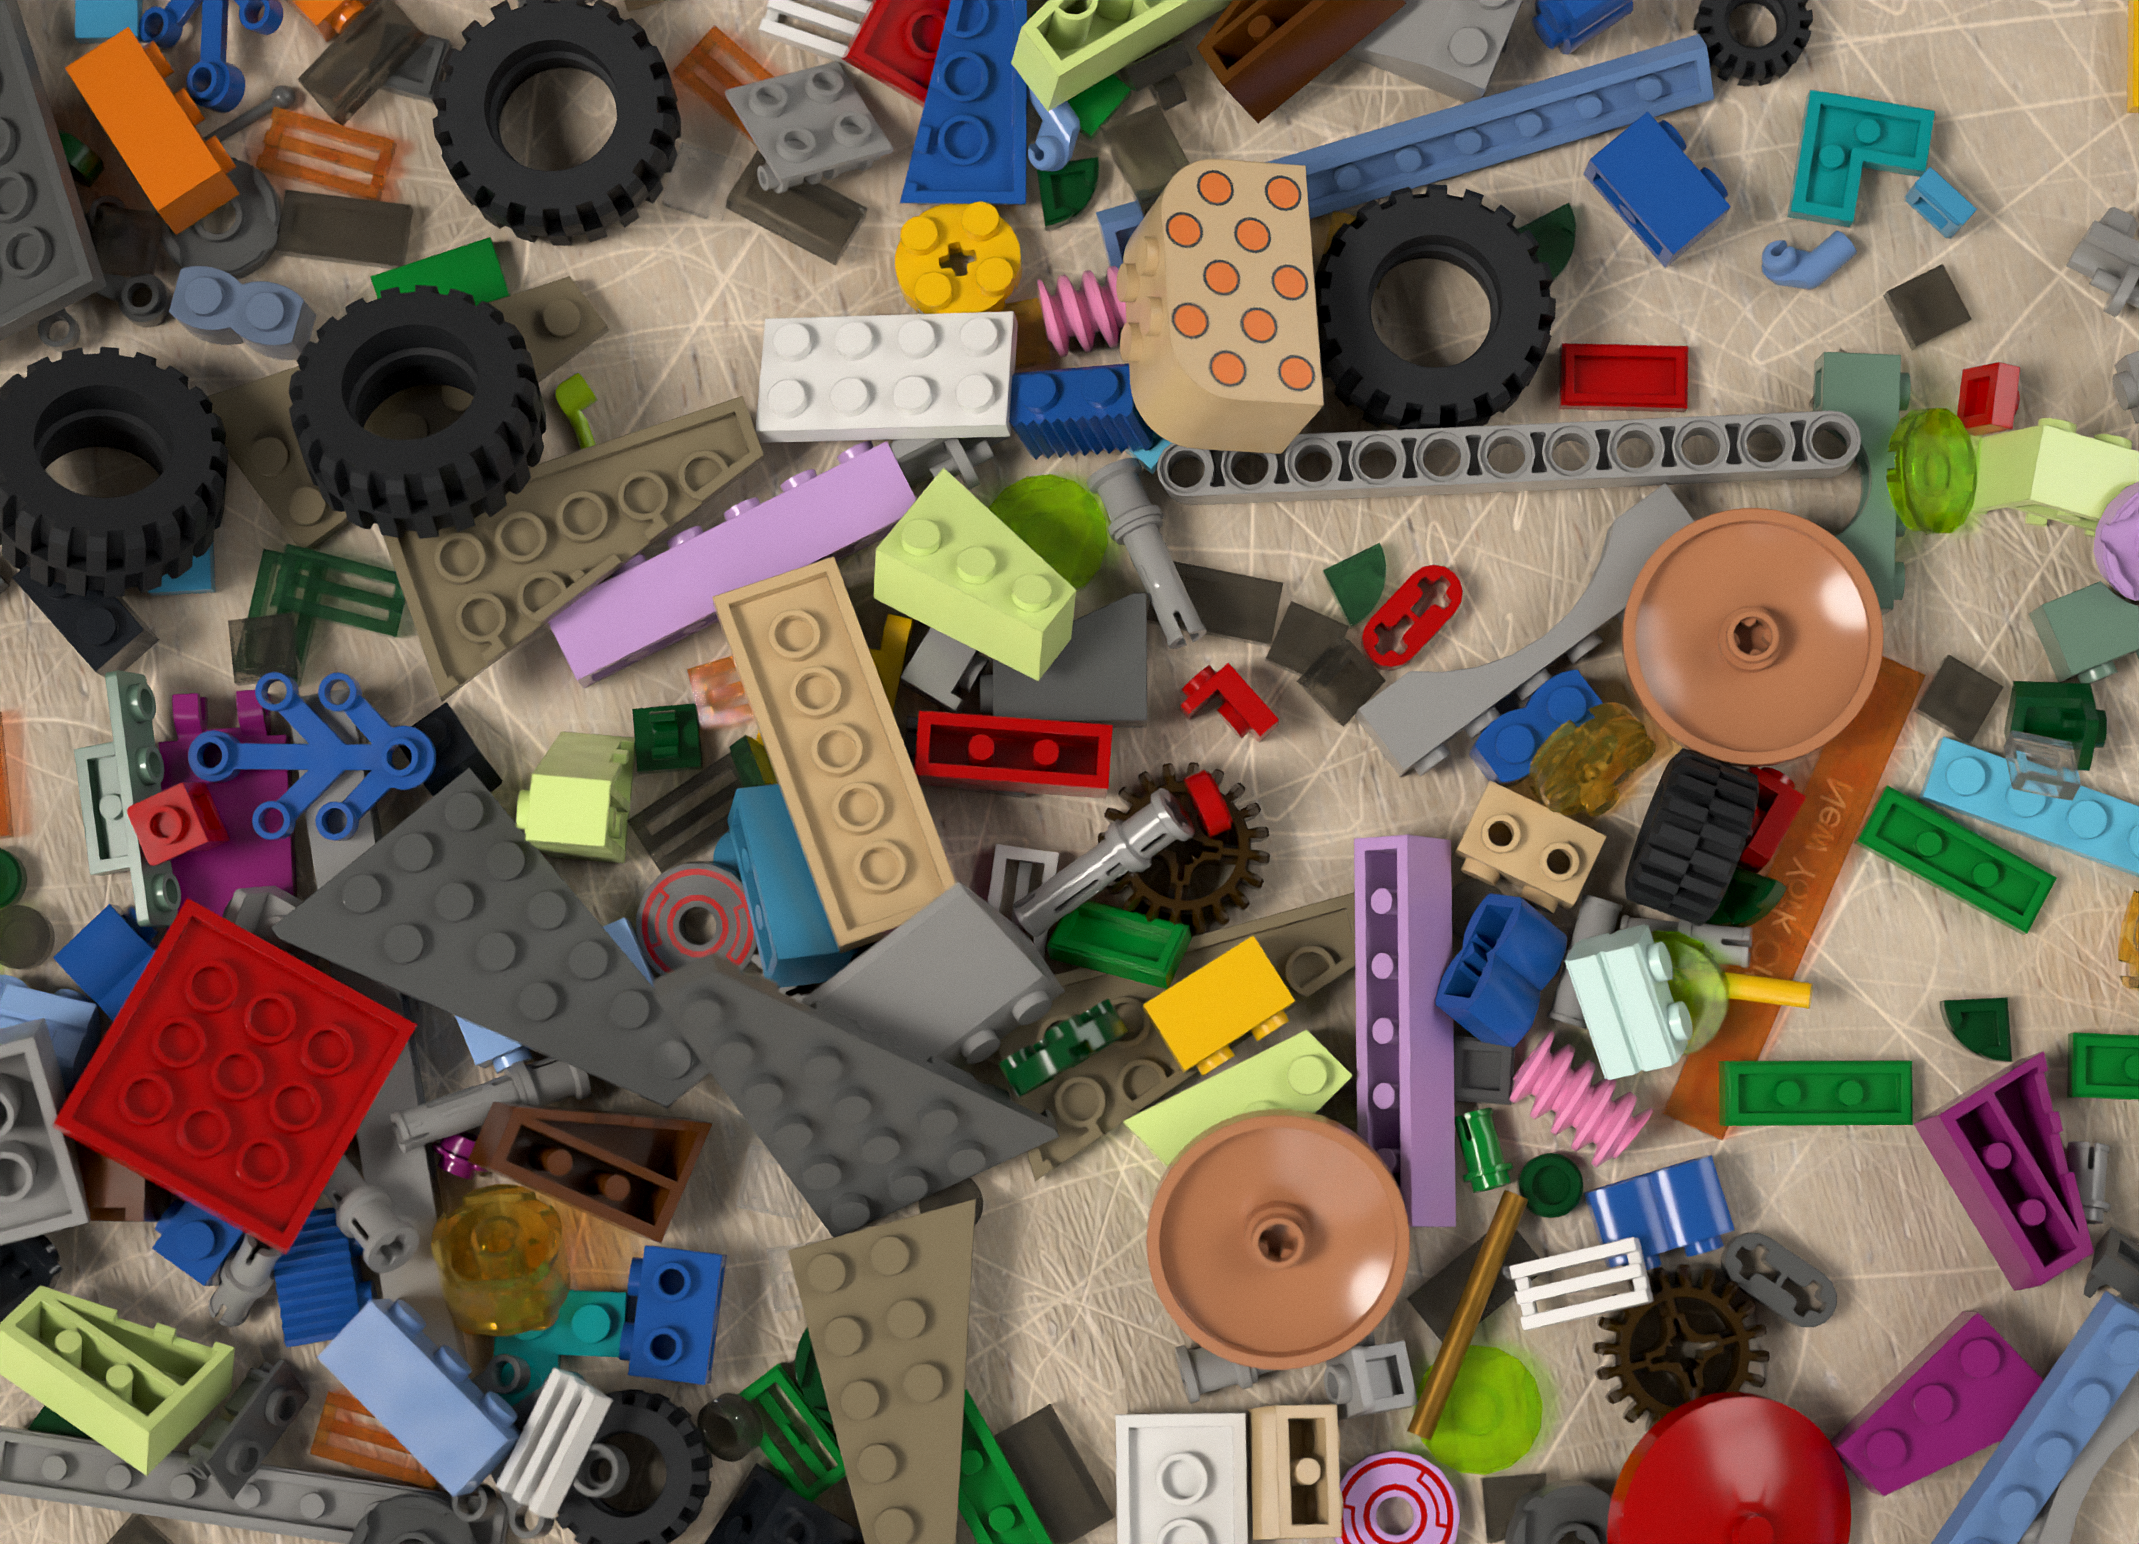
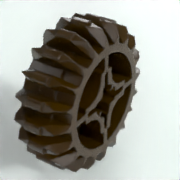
M1167 763L1162 766V776L1165 784L1156 787L1152 776L1147 771L1140 773L1138 780L1145 794L1139 798L1131 789L1122 787L1118 792V796L1130 808L1129 811L1125 814L1117 809L1107 808L1104 818L1109 823L1117 819L1126 821L1151 803V794L1160 788H1164L1175 798H1180V804L1187 812L1194 826L1195 834L1191 836V843L1196 847H1202V855L1199 859L1191 855V864L1185 865L1182 881H1179L1177 878L1179 864L1176 863L1175 852L1166 850L1165 847L1152 857L1163 862L1169 871L1168 898L1151 890L1141 880L1137 872L1132 873L1130 871L1109 883L1107 890L1109 894L1114 895L1129 887L1133 894L1125 901L1122 909L1135 912L1143 902L1150 907L1145 915L1149 923L1158 919L1160 912L1171 915L1169 921L1174 925L1181 924V916H1191L1192 928L1194 933L1198 935L1205 932L1206 923L1203 916L1205 912L1211 911L1220 926H1225L1229 923L1228 912L1222 905L1225 901L1229 900L1241 911H1245L1250 905L1248 898L1238 890L1241 883L1251 889H1261L1264 882L1263 878L1247 869L1249 864L1258 866L1269 864V853L1262 850H1251V843L1267 839L1269 837V830L1267 827L1262 826L1248 829L1246 822L1260 814L1261 808L1258 803L1249 804L1241 810L1235 806V803L1245 792V787L1241 783H1237L1231 787L1226 796L1221 793L1233 821L1231 828L1237 845L1223 844V841L1208 838L1202 833L1198 825V814L1187 792L1184 781L1176 782L1175 768L1172 763ZM1189 763L1186 777L1200 771L1198 763ZM1215 769L1211 775L1219 788L1224 772ZM1105 832L1098 834V843L1105 839ZM1219 863L1235 865L1228 880L1215 892L1199 899L1187 900L1190 878L1196 869L1204 865L1219 866Z
M1688 1264L1677 1265L1675 1284L1669 1283L1668 1275L1663 1267L1651 1269V1279L1654 1289L1651 1290L1653 1303L1618 1310L1622 1313L1619 1322L1602 1316L1597 1320L1599 1328L1614 1332L1612 1343L1599 1341L1592 1344L1593 1353L1600 1355L1612 1354L1613 1360L1612 1365L1601 1366L1595 1370L1596 1378L1599 1380L1618 1378L1620 1384L1610 1389L1605 1398L1611 1404L1621 1402L1628 1396L1633 1400L1623 1414V1419L1627 1422L1634 1423L1645 1410L1650 1412L1646 1422V1433L1660 1419L1678 1407L1665 1405L1652 1398L1638 1383L1635 1377L1637 1374L1665 1370L1673 1377L1677 1390L1682 1392L1684 1402L1687 1403L1704 1396L1702 1388L1705 1386L1702 1371L1709 1358L1723 1353L1724 1350L1731 1349V1361L1726 1377L1712 1394L1741 1392L1739 1389L1743 1382L1759 1388L1764 1386L1765 1378L1759 1374L1748 1372L1749 1361L1763 1363L1768 1362L1770 1359L1768 1351L1761 1349L1750 1350L1749 1339L1761 1338L1767 1334L1766 1327L1763 1324L1744 1327L1742 1320L1756 1310V1305L1751 1300L1741 1302L1734 1308L1729 1304L1739 1289L1735 1282L1728 1281L1722 1285L1717 1293L1712 1292L1716 1281V1272L1714 1270L1704 1269L1699 1275L1695 1286L1691 1285L1692 1272ZM1633 1279L1628 1280L1627 1283L1630 1291H1635ZM1676 1297H1687L1703 1303L1717 1314L1726 1329L1705 1334L1695 1333L1689 1327L1684 1313H1680ZM1657 1304L1660 1314L1657 1317L1659 1323L1657 1341L1650 1348L1639 1351L1638 1354L1630 1355L1631 1337L1637 1323L1650 1308ZM1676 1333H1678L1679 1338L1683 1342L1695 1344L1711 1342L1709 1346L1695 1349V1358L1687 1357L1692 1363L1689 1367L1685 1368V1371H1683L1681 1364L1678 1362L1660 1359L1650 1362L1652 1358L1666 1355L1665 1350L1667 1346L1674 1347L1670 1340L1676 1336Z

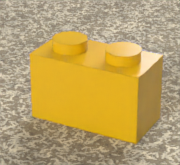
M1253 935L1143 1004V1010L1183 1073L1196 1066L1201 1075L1204 1076L1235 1056L1229 1045L1251 1031L1256 1041H1259L1288 1023L1290 1020L1283 1010L1293 1005L1295 1000Z

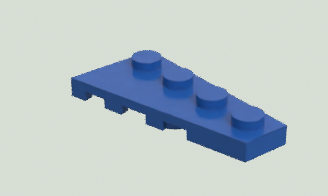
M950 0L899 204H971L981 201L991 205L1026 204L1027 84L1011 62L1021 27L1027 22V0Z

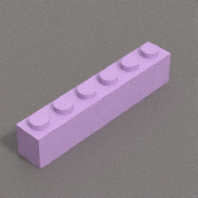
M871 441L859 443L837 457L840 465L820 475H817L814 469H809L789 478L780 486L783 491L782 494L763 503H760L757 497L740 502L724 513L725 522L705 532L701 526H695L678 533L667 541L669 550L649 560H646L644 554L637 555L612 574L613 578L597 585L548 623L576 680L583 688H586L718 622L719 619L713 606V596L831 557H835L836 562L884 539L916 501L888 442L886 441L876 447L873 446Z
M1415 835L1355 838L1357 1135L1379 1154L1395 1178L1403 1197L1409 1227H1456L1453 1018L1436 1006V994L1440 981L1453 960L1451 840Z

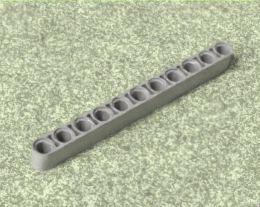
M1837 411L1298 434L1281 454L1193 449L1172 443L1161 453L1158 459L1157 472L1159 480L1168 495L1178 503L1186 505L1663 485L1664 483L1675 485L1835 477L1847 471L1859 452L1861 435L1859 427L1854 420L1846 414ZM1827 429L1837 431L1846 440L1848 447L1846 454L1833 460L1821 457L1813 448V436L1819 431ZM1757 433H1770L1781 442L1783 453L1775 461L1760 462L1754 459L1748 452L1746 444L1749 438ZM1692 436H1706L1713 440L1717 446L1718 455L1709 464H1693L1683 455L1681 448L1683 443ZM1632 438L1642 439L1651 446L1654 456L1643 467H1628L1621 462L1617 455V449L1621 443ZM1567 441L1578 442L1587 449L1589 460L1578 470H1564L1557 466L1552 457L1558 445ZM1502 444L1515 445L1523 452L1525 461L1521 468L1515 472L1508 474L1499 473L1488 462L1489 455L1494 448ZM1442 446L1455 450L1461 458L1457 470L1443 477L1435 476L1424 466L1428 453ZM1377 449L1387 450L1397 460L1393 472L1382 479L1370 478L1360 469L1365 455ZM1313 452L1323 453L1330 457L1333 462L1332 470L1328 476L1317 482L1306 481L1297 473L1298 464L1301 459ZM1257 455L1266 459L1269 464L1268 473L1264 479L1252 485L1242 484L1234 477L1237 463L1245 456ZM1185 458H1196L1203 462L1205 466L1204 476L1200 482L1187 488L1174 484L1171 474L1176 463Z
M350 689L331 691V699L337 705L344 703L350 695ZM318 693L301 696L346 744H367L364 734L345 712L340 713L327 709L321 703ZM291 725L294 744H309ZM298 770L299 778H301L308 770ZM346 770L305 811L317 890L382 838L377 804L359 820L356 833L345 841H334L324 838L318 832L315 823L317 812L323 805L329 802L342 803L370 771ZM340 809L333 811L328 817V827L335 834L345 829L347 825L345 813ZM329 962L332 978L412 1022L407 995ZM413 1032L357 1130L365 1183L382 1188L391 1198V1210L400 1221L409 1222L419 1233L420 1242L417 1251L411 1259L391 1272L379 1273L383 1299H391L393 1302L401 1299L408 1303L426 1322V1327L422 1332L439 1349L442 1345H447L467 1362L432 1142L403 1153L395 1138L392 1128L393 1123L390 1119V1114L426 1103L415 1034Z

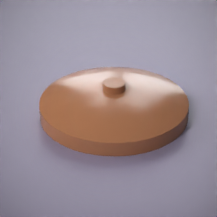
M1741 508L1722 511L1700 518L1677 531L1657 548L1638 574L1629 594L1622 623L1621 643L1625 670L1632 691L1645 713L1665 735L1685 749L1728 765L1763 767L1782 764L1804 757L1834 739L1849 725L1863 707L1876 682L1883 653L1884 631L1879 601L1873 585L1859 561L1841 541L1817 524L1794 514L1767 508Z
M1265 1109L1239 1114L1211 1126L1193 1138L1176 1155L1162 1175L1151 1201L1147 1220L1146 1246L1149 1270L1157 1294L1171 1318L1192 1340L1211 1353L1236 1364L1266 1370H1287L1303 1368L1332 1359L1358 1344L1378 1326L1392 1307L1402 1287L1410 1254V1232L1403 1197L1397 1182L1379 1154L1365 1140L1338 1122L1317 1114L1292 1109Z

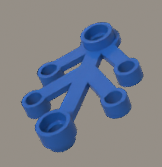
M170 0L164 9L161 7H151L145 11L139 22L141 38L147 43L154 40L158 47L168 49L179 41L183 26L202 2L200 62L196 63L188 73L187 89L194 102L201 107L218 113H227L235 109L244 96L245 78L238 67L226 62L228 0ZM234 0L240 6L239 17L245 28L262 35H270L280 27L283 20V7L278 0ZM264 6V15L262 19L258 21L259 12L261 8ZM164 21L163 29L158 35V28L161 22Z
M271 672L262 676L257 682L255 695L258 703L267 710L279 712L309 744L240 743L235 736L229 733L211 730L198 735L191 743L188 752L189 765L195 775L205 781L215 783L231 781L238 776L241 770H308L277 801L264 802L254 811L252 817L254 830L259 836L269 840H283L290 836L295 829L296 820L346 770L370 771L342 803H326L319 809L316 815V828L324 838L334 841L348 840L356 833L359 820L392 788L411 790L421 786L430 778L436 764L435 747L431 739L423 731L404 725L392 727L362 696L359 682L354 677L343 673L329 674L321 681L318 689L319 699L327 709L340 713L345 712L371 744H346L299 695L298 685L293 678L282 673ZM281 680L287 689L286 697L282 702L273 704L268 698V688L275 681ZM345 681L349 686L350 695L344 703L337 705L331 699V688L337 682ZM217 744L222 751V759L216 767L209 768L203 759L204 751L208 746ZM405 745L412 753V760L408 767L399 770L392 762V755L396 748ZM272 809H278L284 818L283 826L275 833L268 831L265 826V817ZM340 809L347 817V825L343 831L335 834L328 827V817L333 811Z

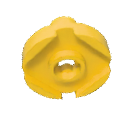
M981 201L971 204H941L926 210L919 216L910 218L900 231L901 240L895 252L897 280L904 299L917 312L918 309L924 314L1000 312L1006 306L1005 300L1012 294L1015 285L1017 289L1022 278V259L1017 237L1011 226L999 216L996 208L989 203ZM955 253H963L964 256H972L976 260L967 264V274L962 276H955L952 268L942 269V263L949 260L950 255Z

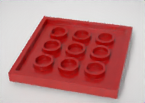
M187 898L55 1119L53 1128L287 1255L417 1024Z

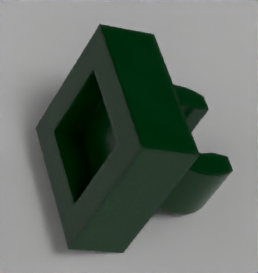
M696 703L632 709L637 772L640 775L703 769L699 715Z

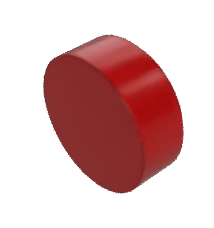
M1203 769L1184 778L1183 781L1208 835L1213 837L1230 829L1231 824H1233L1231 815L1211 773Z

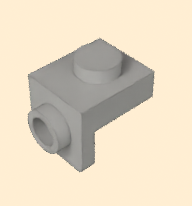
M1405 1341L1363 1348L1361 1345L1353 1346L1346 1352L1326 1361L1327 1368L1324 1373L1325 1391L1330 1402L1333 1405L1337 1404L1338 1420L1406 1409L1418 1404Z

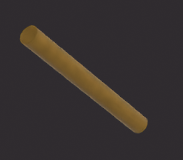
M1504 1190L1407 1429L1408 1432L1427 1440H1432L1528 1202V1199L1507 1190Z

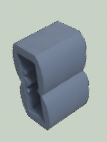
M191 266L180 270L169 312L188 332L203 341L218 345H235L245 342L257 353L278 360L298 359L303 348L310 341L316 319V314L302 297L283 285L265 281L241 284L232 275L207 266Z

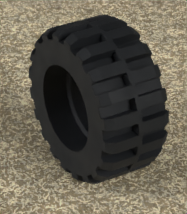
M505 0L490 8L495 19L484 27L478 21L473 20L461 32L466 41L461 51L450 48L441 64L447 75L445 81L435 82L432 99L438 110V116L433 118L432 122L435 138L442 150L441 157L460 191L471 206L475 205L481 211L484 218L497 228L501 229L504 226L511 228L517 238L535 243L538 236L549 237L553 246L572 245V236L586 234L590 242L608 237L605 227L620 221L625 228L639 218L636 208L644 200L652 204L664 190L661 183L664 172H673L678 157L675 142L677 138L681 137V117L677 108L678 99L665 61L657 46H652L645 30L634 19L623 20L620 18L617 7L603 0H597L594 6L586 4L584 0H526V6L514 10L511 9L508 1ZM557 68L579 69L599 77L607 85L614 97L617 120L608 141L592 158L573 168L559 171H542L521 165L509 154L501 139L499 122L507 100L523 82L538 73Z
M1428 184L1426 193L1413 195L1410 187L1391 191L1388 201L1379 205L1378 202L1372 200L1358 209L1356 219L1350 224H1342L1332 237L1327 253L1322 255L1314 280L1321 374L1323 378H1331L1336 385L1334 394L1346 407H1349L1352 403L1364 411L1362 419L1378 428L1381 422L1398 427L1397 430L1484 426L1488 424L1491 416L1499 411L1504 413L1517 401L1520 393L1526 386H1529L1545 356L1552 337L1550 331L1556 312V299L1550 296V286L1553 282V277L1548 262L1540 263L1536 254L1540 245L1530 230L1520 233L1512 225L1516 215L1502 205L1496 211L1482 205L1481 202L1484 195L1466 189L1463 197L1447 195V185ZM1415 259H1437L1460 267L1479 283L1490 304V325L1485 340L1473 355L1456 365L1425 367L1403 360L1383 344L1373 326L1371 304L1377 285L1393 267Z
M415 285V292L400 293L399 287L380 291L381 298L368 303L362 297L345 307L347 314L337 320L332 316L316 331L319 342L316 344L309 341L305 345L297 359L300 370H296L291 376L288 392L292 402L289 408L291 423L313 485L319 487L322 498L334 511H345L349 522L363 529H371L374 523L378 524L381 535L404 538L405 531H417L419 539L439 537L440 529L455 526L456 531L460 532L475 526L474 518L485 512L489 517H492L507 506L505 495L509 491L517 495L523 490L531 479L528 466L534 467L540 462L544 449L542 435L547 430L546 413L532 356L527 351L524 337L514 324L505 322L503 313L490 303L483 301L476 307L473 295L456 289H450L448 295L439 294L437 286ZM428 384L447 385L463 390L474 397L467 410L458 420L444 430L427 437L395 440L375 435L364 429L370 415L383 401L404 389Z
M100 347V353L84 354L82 348L63 351L61 359L51 362L47 356L27 366V377L24 378L18 373L0 387V545L2 544V556L20 570L26 565L31 568L30 578L47 587H51L55 581L66 585V593L85 597L87 590L104 591V598L125 596V589L137 586L140 593L160 587L162 576L168 574L172 579H175L192 568L193 556L198 558L206 553L214 541V530L221 525L225 505L228 448L225 446L226 431L221 417L214 412L212 413L213 403L202 389L197 386L190 390L188 389L189 377L170 365L166 370L157 367V359L136 352L133 358L119 355V348ZM90 447H108L120 449L138 456L151 465L160 476L152 484L135 493L121 497L98 498L82 495L63 487L52 479L45 469L56 459L69 452Z

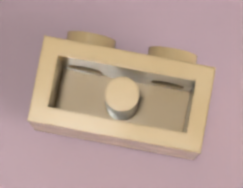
M1490 780L1484 787L1452 856L1465 861L1461 868V871L1491 886H1496L1499 878L1521 888L1522 891L1519 897L1523 898L1531 906L1554 914L1557 906L1565 910H1569L1574 906L1607 836Z
M1337 1404L1274 1405L1248 1409L1253 1540L1342 1537L1343 1498L1339 1479L1341 1435L1337 1423Z

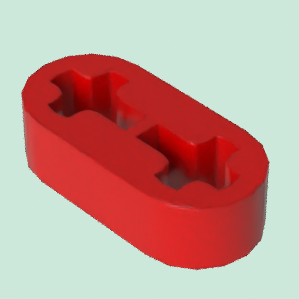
M1429 565L1420 568L1370 618L1362 632L1360 645L1364 657L1371 665L1386 671L1401 669L1454 616L1462 601L1463 590L1456 574L1445 566ZM1440 580L1448 587L1443 598L1449 605L1442 609L1434 604L1419 618L1412 611L1423 594L1417 585L1424 581L1426 584L1433 586ZM1404 618L1412 625L1404 633L1400 644L1406 651L1401 655L1393 650L1386 652L1384 656L1378 653L1375 648L1379 637L1374 632L1375 629L1381 627L1389 632Z

